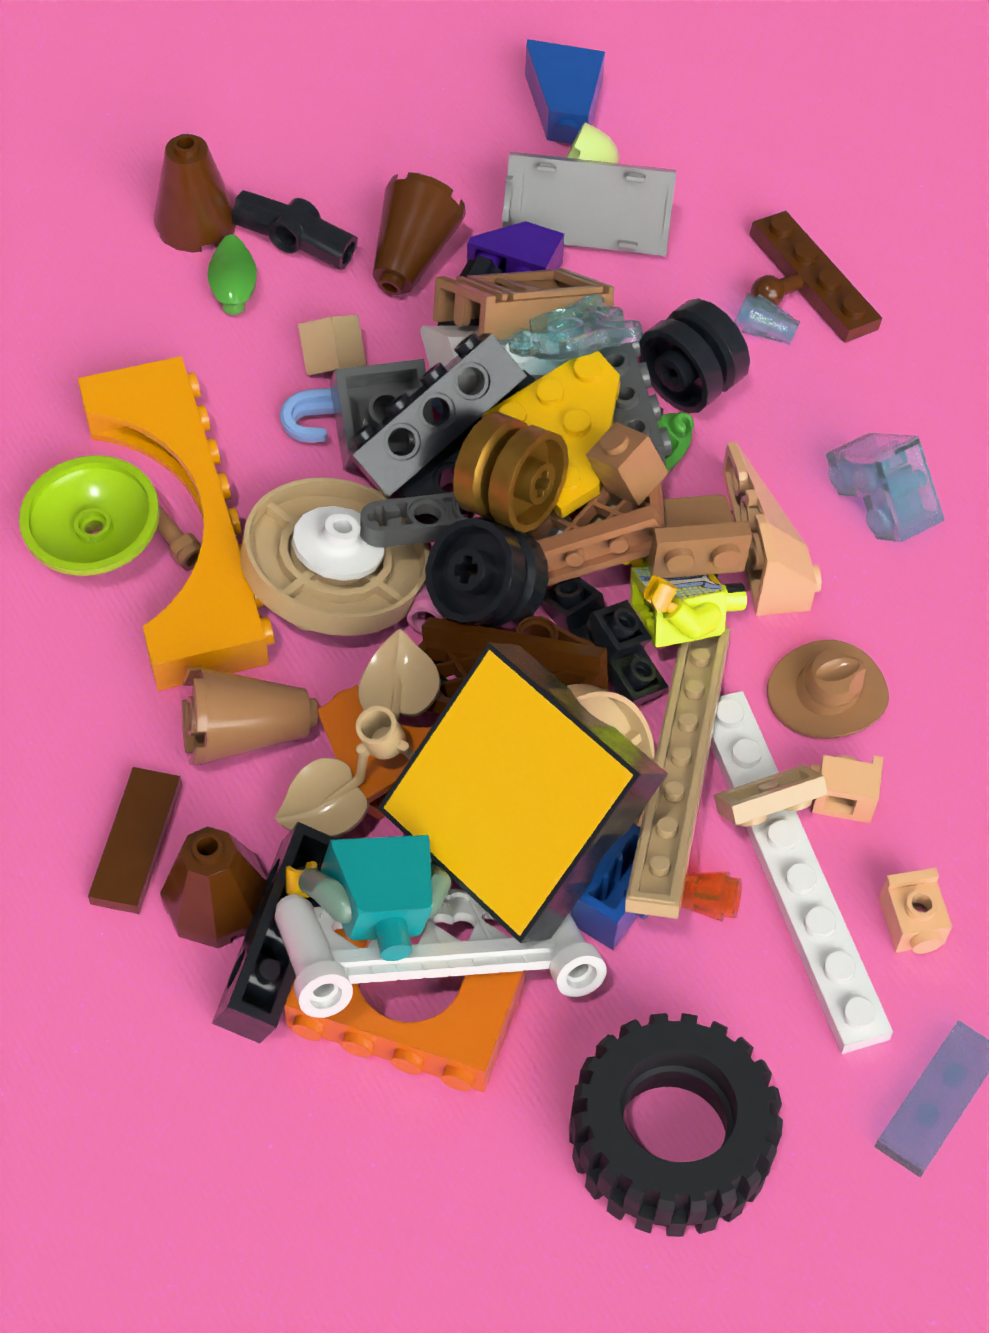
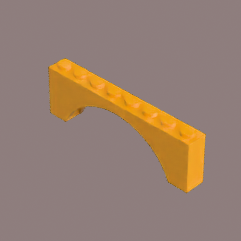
M179 356L77 378L91 439L127 447L142 453L166 468L189 492L204 522L202 545L190 577L173 601L156 617L142 626L157 691L183 685L185 671L188 667H203L227 673H236L269 665L267 646L275 644L269 617L260 618L257 608L263 607V603L251 590L242 571L240 562L241 544H238L235 536L242 534L236 507L227 509L225 500L231 499V493L226 473L217 474L215 465L221 464L215 438L207 439L205 432L211 431L205 404L197 406L195 399L201 398L196 373H187L183 357Z

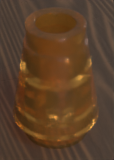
M730 871L687 872L681 907L721 922L724 920V917L736 919L741 900L742 879L731 877Z

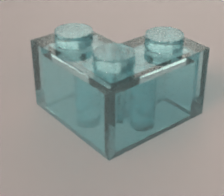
M867 433L825 453L830 467L828 474L832 485L837 489L839 495L863 497L867 509L866 521L870 530L875 534L876 539L903 542L945 521L919 436Z

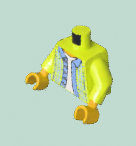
M646 556L622 563L625 565L632 564L630 605L651 635V642L655 648L719 636L725 631L726 612L742 611L746 608V590L741 582L721 584L714 574L661 578L656 575L651 577Z

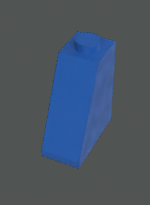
M527 40L525 77L547 140L573 144L582 125L585 122L592 125L603 83L605 51Z

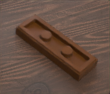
M136 767L132 768L88 895L90 905L140 914L182 787L181 776Z

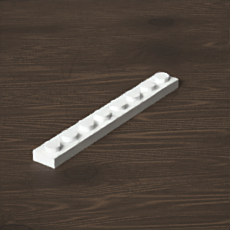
M739 691L720 696L710 746L728 789L779 773L744 692ZM780 810L766 815L767 819L760 824L745 827L840 1053L844 1054L889 1041L893 1030L797 812Z

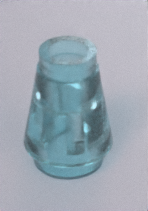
M747 293L734 323L738 327L743 328L741 333L790 345L800 321L794 319L793 316L760 293L758 297Z

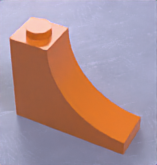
M357 684L352 688L338 692L330 702L317 709L336 759L343 761L350 767L353 777L356 775L358 763L356 747L363 743L356 732V721L364 711L359 701V686ZM401 725L406 736L405 742L409 744L414 752L432 728ZM399 753L390 759H378L372 755L368 756L365 781L358 788L368 800L367 813L379 820L385 817V815L377 808L409 762L405 755Z

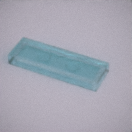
M958 1020L878 1138L874 1147L921 1178L989 1075V1039Z

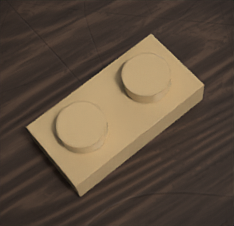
M801 765L714 794V800L718 814L735 825L748 827L764 822L767 819L766 815L780 810L797 811L805 809L812 804L813 799L828 795L824 775L806 765Z

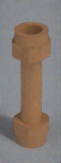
M159 505L160 517L156 530L170 545V556L184 570L194 569L201 548L200 542L192 533L184 534Z

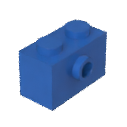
M634 823L626 834L621 836L603 856L594 873L592 882L572 908L571 916L578 929L611 950L615 949L637 917L645 920L649 916L625 912L626 895L641 828Z

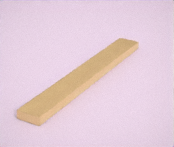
M725 627V631L719 636L679 643L655 757V763L665 770L668 775L644 809L626 895L625 912L674 919L679 917L730 641L729 627Z

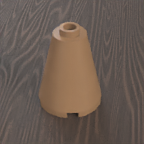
M188 667L185 671L183 686H192V696H188L187 700H182L185 753H192L188 760L189 765H202L308 736L310 727L317 726L316 698H309L305 688L203 667Z

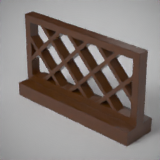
M429 617L421 626L423 641L418 647L432 659L438 669L440 679L452 675L457 677V679L441 682L438 697L430 708L426 710L428 712L442 713L451 699L448 696L454 695L488 642L521 646L566 686L588 684L608 690L607 648Z

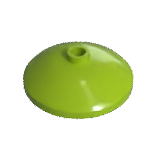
M83 456L54 466L33 483L23 499L19 513V525L28 550L46 567L68 575H97L115 570L127 564L147 547L159 523L160 507L153 484L133 464L110 456ZM100 530L98 533L91 534L94 531Z

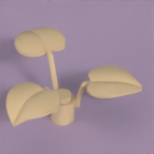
M397 630L380 646L368 663L360 680L358 697L364 711L356 721V732L363 743L356 747V752L358 753L356 775L353 777L350 767L343 761L335 758H321L307 764L291 782L284 802L275 815L276 821L290 831L297 822H300L332 837H338L350 832L362 821L368 811V800L358 788L365 781L368 756L372 755L378 759H390L401 753L410 760L415 753L409 744L405 742V732L398 722L400 714L417 716L429 709L438 697L441 680L438 669L432 659L403 630Z

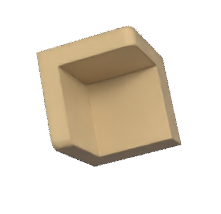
M358 315L331 316L298 324L305 369L308 375L331 372L341 368L366 366Z

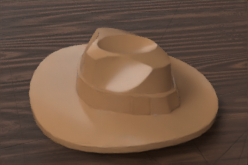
M820 640L804 644L792 650L777 663L768 679L767 699L776 718L793 732L811 738L831 739L849 736L873 725L880 719L887 708L889 691L881 670L863 650L843 641Z

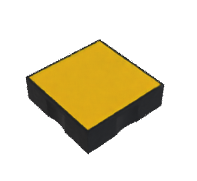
M488 642L377 809L406 836L428 835L431 860L443 868L466 893L518 942L527 943L552 938L592 882L594 873L605 853L621 836L626 834L668 773L615 727L604 723L589 713L580 704L571 689L521 646Z

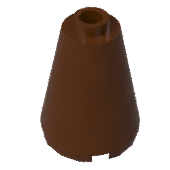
M181 134L172 138L165 147L154 212V224L161 240L176 250L191 253L202 252L201 246L215 243L216 248L225 236L233 235L236 225L233 224L231 214L234 204L206 141L197 135Z
M408 172L406 179L398 180V174L392 176L385 188L372 275L378 283V287L390 295L408 293L413 289L462 224L466 214L465 204L462 199L458 205L451 197L453 189L433 177L420 173Z

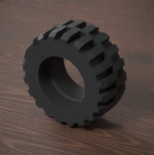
M667 1013L650 1015L648 1025L641 1026L636 1019L621 1025L618 1039L614 1035L608 1034L597 1044L595 1057H587L580 1070L578 1084L575 1085L569 1124V1142L574 1145L572 1159L576 1171L581 1174L586 1173L585 1188L594 1200L600 1199L603 1195L608 1199L606 1210L619 1221L623 1219L626 1213L637 1219L635 1229L651 1233L652 1225L655 1224L666 1226L667 1236L683 1237L686 1226L695 1225L696 1231L702 1234L715 1230L718 1219L721 1217L724 1221L731 1222L742 1214L745 1203L753 1202L762 1190L782 1136L783 1119L778 1116L782 1106L778 1088L775 1086L768 1087L772 1072L766 1062L762 1059L754 1062L751 1059L754 1047L743 1037H739L734 1042L726 1036L728 1027L716 1021L712 1022L711 1027L697 1024V1015L682 1013L680 1021H668ZM676 1087L688 1090L707 1101L719 1115L725 1129L724 1142L715 1153L696 1161L672 1162L658 1158L639 1146L629 1134L623 1121L625 1107L634 1097L650 1089Z

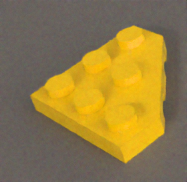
M592 345L481 416L483 418L488 414L500 412L524 421L528 426L535 425L563 437L568 448L569 464L564 487L558 502L553 508L561 518L566 517L600 495L602 482L586 454L613 425V415L620 390V374Z

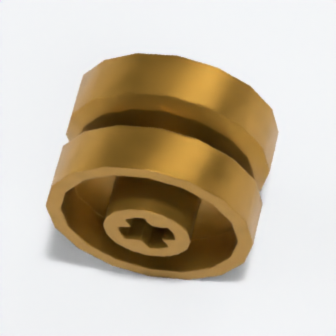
M500 412L488 414L474 425L462 444L456 460L453 477L455 499L462 509L488 519L494 518L495 522L517 531L526 533L534 530L548 518L561 495L569 464L567 445L561 435L535 425L528 426L526 422Z

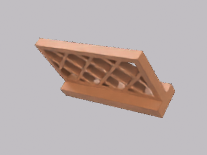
M662 481L644 500L650 503V506L634 511L631 510L636 505L624 499L615 509L606 506L605 504L611 499L613 494L607 492L604 486L600 491V495L583 505L585 508L572 522L562 519L553 509L548 518L530 533V536L540 544L547 559L548 586L650 555L654 528L666 527ZM597 513L607 517L605 520L587 525ZM554 527L563 530L560 534L545 538Z

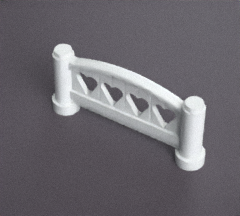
M449 889L439 913L428 918L419 944H413L412 953L398 961H385L380 957L377 939L371 940L367 948H358L334 932L336 929H343L342 924L335 922L322 907H313L311 902L301 895L291 894L285 896L278 902L275 912V921L296 975L294 992L299 1006L305 1014L316 1018L329 1017L343 1010L349 1004L353 995L351 984L550 969L551 976L562 994L569 997H580L596 990L604 981L607 973L606 964L597 948L585 942L570 912L551 939L520 943L514 937L510 938L486 923L485 919L494 918L463 889ZM457 921H466L471 923L474 929L468 941H460L436 926L435 923L453 924Z

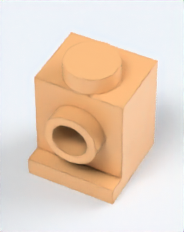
M823 755L821 765L810 764L811 769L824 775L828 795L813 800L812 813L871 823L879 800L884 757L874 755L872 762L867 763L845 755L836 757Z
M936 868L887 875L878 899L895 953L912 950L917 954L928 953L938 949L946 942L952 924L937 882L939 875Z

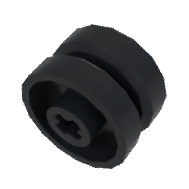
M700 298L686 301L675 309L666 320L659 321L639 339L641 352L639 360L640 363L646 362L651 386L671 406L686 413H699L715 401L722 392L728 391L741 381L749 371L750 356L748 346L737 325L727 313L715 304Z
M477 518L456 521L442 531L430 549L425 567L426 589L433 605L446 618L466 624L501 630L515 628L523 619L533 616L544 600L549 582L547 559L540 544L527 532L524 533Z

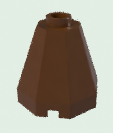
M207 826L187 835L160 892L162 904L167 914H169L179 937L219 949L232 943V937L241 933L245 937L268 882L256 856L250 849L230 833Z

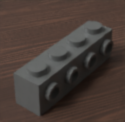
M623 314L572 325L575 356L594 345L620 374V390L618 400H616L613 424L618 422L648 435L666 467L665 455L672 454L671 440L667 428L659 429L657 421H661L658 398L656 394L648 395L647 389L651 388L646 362L638 363L637 357L641 356L636 331H628Z

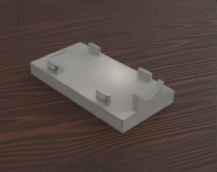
M510 152L507 177L505 179V196L501 219L503 221L502 228L527 221L564 233V245L666 256L677 170Z

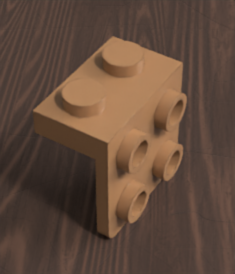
M705 495L663 499L666 527L654 528L650 555L646 556L651 577L656 575L661 578L744 572L752 533L748 521H733L729 502L725 496ZM643 501L639 506L637 505V509L650 506V503Z

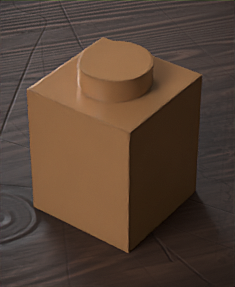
M615 422L586 454L606 491L638 506L669 473L649 436L618 422Z

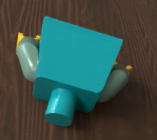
M428 835L330 840L321 871L317 870V863L315 861L307 862L305 870H297L291 866H286V892L288 895L298 894L304 898L312 897L335 922L342 924L346 937L353 941L377 939L380 957L385 961H398L412 953L410 937L422 934L428 918L439 913L451 887L449 874L435 862H431Z

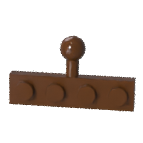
M786 210L752 223L749 234L787 276L778 279L775 276L765 275L759 277L753 283L751 297L758 307L773 309L782 302L784 295L799 290L844 342L879 330L883 319L880 314Z

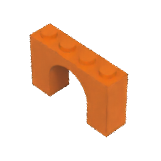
M344 929L334 930V932L358 948H367L371 941H353L346 937ZM526 970L465 975L456 998L444 1011L432 1018L417 1022L396 1021L379 1014L364 999L359 989L360 983L351 984L353 995L349 1004L343 1010L329 1017H311L301 1010L294 992L293 982L284 1006L286 1024L288 1027H291L294 1033L307 1040L319 1041L321 1038L341 1044V1047L352 1055L363 1058L374 1055L389 1060L395 1068L405 1073L420 1074L422 1071L440 1077L444 1084L453 1089L470 1091L472 1088L485 1092L523 990Z

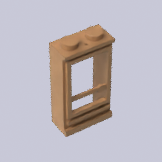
M564 268L470 275L467 278L456 276V280L440 276L435 279L433 321H454L460 327L468 326L471 319H480L478 336L482 333H493L498 340L572 333V325L612 316L614 286Z

